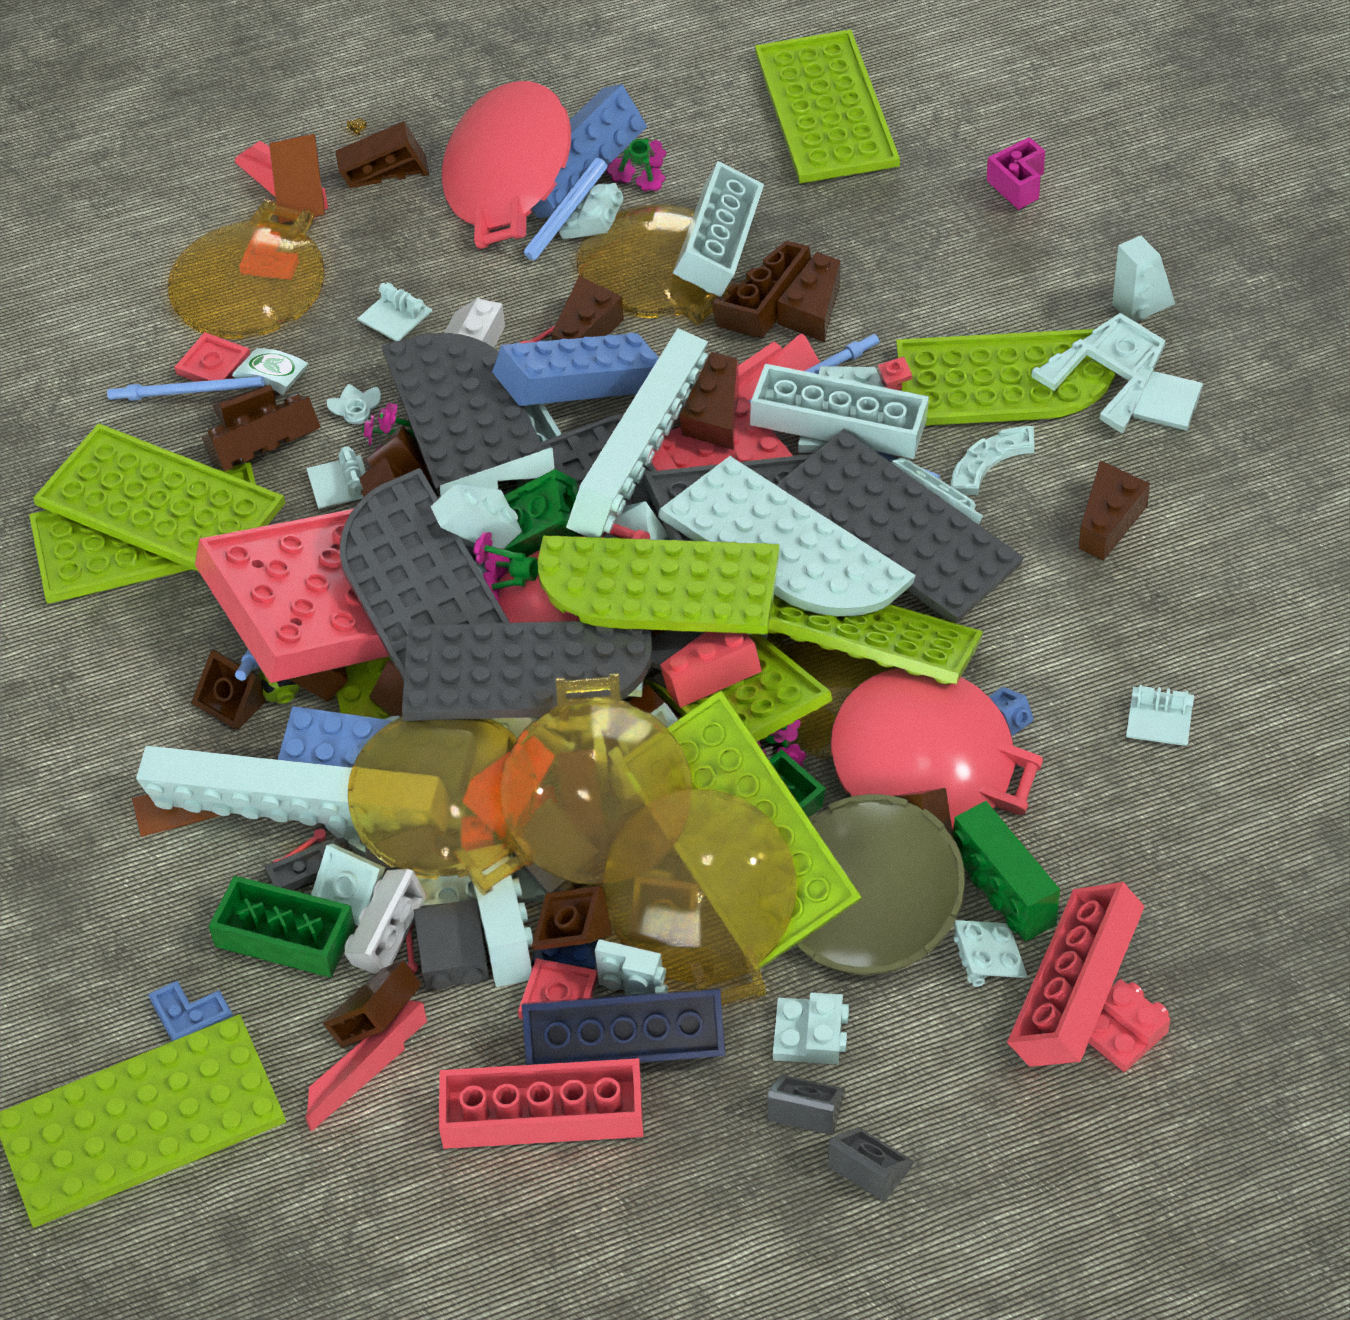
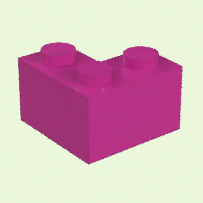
M1028 137L988 157L986 181L1018 210L1039 199L1040 178L1044 175L1045 150Z

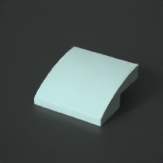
M1153 371L1133 412V418L1188 431L1203 383Z

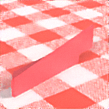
M258 141L235 158V163L275 196L270 148L265 143ZM322 187L324 208L326 210L328 203L325 188ZM313 217V218H308V219H303V221L306 222V223H308V222H310L311 220H313L315 217Z
M802 333L799 334L783 349L774 341L738 365V400L744 397L747 400L752 399L765 364L805 371L820 363L806 336Z
M409 1000L383 1032L363 1039L309 1086L308 1108L305 1118L311 1131L405 1050L404 1042L427 1023L422 1002Z

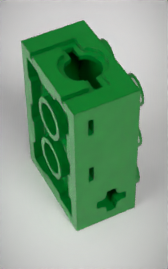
M553 469L505 494L504 496L510 508L518 516L517 522L522 532L504 550L524 553L527 557L540 550L543 536L573 537L579 534L566 528L578 494L577 480Z

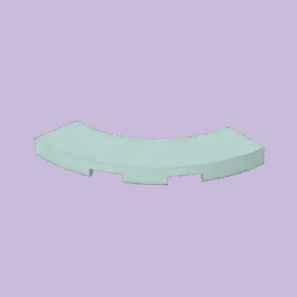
M1021 426L1001 430L998 432V435L988 439L983 438L967 450L966 455L961 461L956 464L951 479V487L964 495H979L981 481L994 465L1015 455L1034 453V426Z

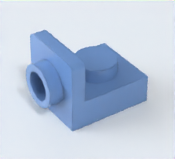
M1002 686L989 696L1004 716L1011 735H1015L1033 721L1034 718L1025 695Z

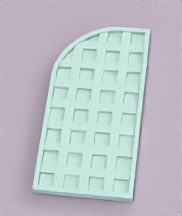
M731 456L661 507L658 518L693 541L780 544V557L774 594L795 607L817 614L857 616L878 611L888 606L914 583L916 576Z

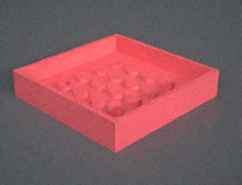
M353 509L199 539L195 566L270 683L389 657L342 569L340 558L341 535Z

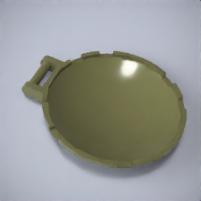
M866 794L844 798L829 804V808L813 817L811 815L809 817V820L863 899L796 944V946L817 963L832 970L853 975H878L897 971L919 961L934 950L953 927L959 915L965 892V872L962 857L955 840L946 830L944 824L928 810H922L918 806L909 803L906 799L882 794Z

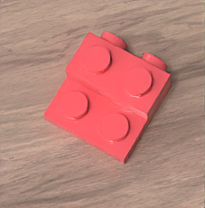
M1120 979L1111 987L1088 1043L1125 1073L1168 1033L1170 1025L1169 1013L1161 1003L1155 1002L1152 1004L1145 999L1142 989L1136 983L1130 982L1127 984Z

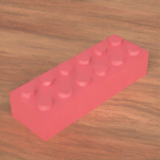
M1124 882L1073 889L1007 1041L1010 1047L1029 1067L1081 1062L1145 907Z
M639 1058L440 1070L439 1131L443 1149L644 1137Z

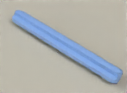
M595 158L530 241L524 249V254L528 259L537 260L603 175L608 166L603 159Z

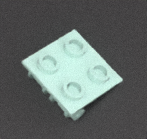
M382 283L379 287L381 298L358 317L357 320L394 341H400L432 312V309L427 307L423 300L412 297L410 293L402 289L397 290V288L393 287V284Z
M350 447L341 448L338 455L339 460L306 468L318 510L363 498L361 494L363 487L359 477L366 473L361 455L356 456L355 451Z
M1141 684L1139 687H1133L1126 738L1187 746L1194 695L1188 694L1189 691H1173V694H1171L1170 688H1167V693L1161 692V687H1158V691H1154L1155 688L1144 687Z
M955 921L954 926L956 930L953 938L958 945L962 965L967 967V980L974 987L982 986L987 976L1027 977L1013 933L1007 923Z

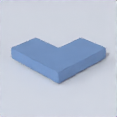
M178 981L148 994L171 1041L233 1017L220 990L191 1004Z

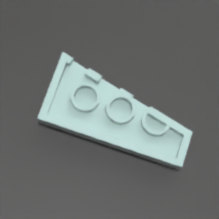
M514 859L517 873L511 875L512 879L519 878L522 897L517 898L518 902L544 900L545 893ZM468 860L417 876L427 894L421 908L476 899Z

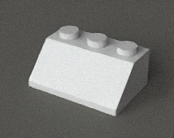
M477 298L454 313L444 333L470 336L494 348L505 328L502 303Z
M387 870L383 879L377 881L369 906H366L360 914L359 926L355 933L349 936L345 944L344 954L351 965L373 974L378 973L384 967L392 965L415 920L414 909L421 908L427 896L413 870Z

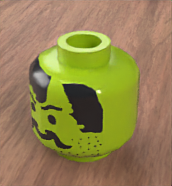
M262 670L258 672L263 686V695L270 702L286 704L294 699V695L300 689L299 685L289 679L270 683Z

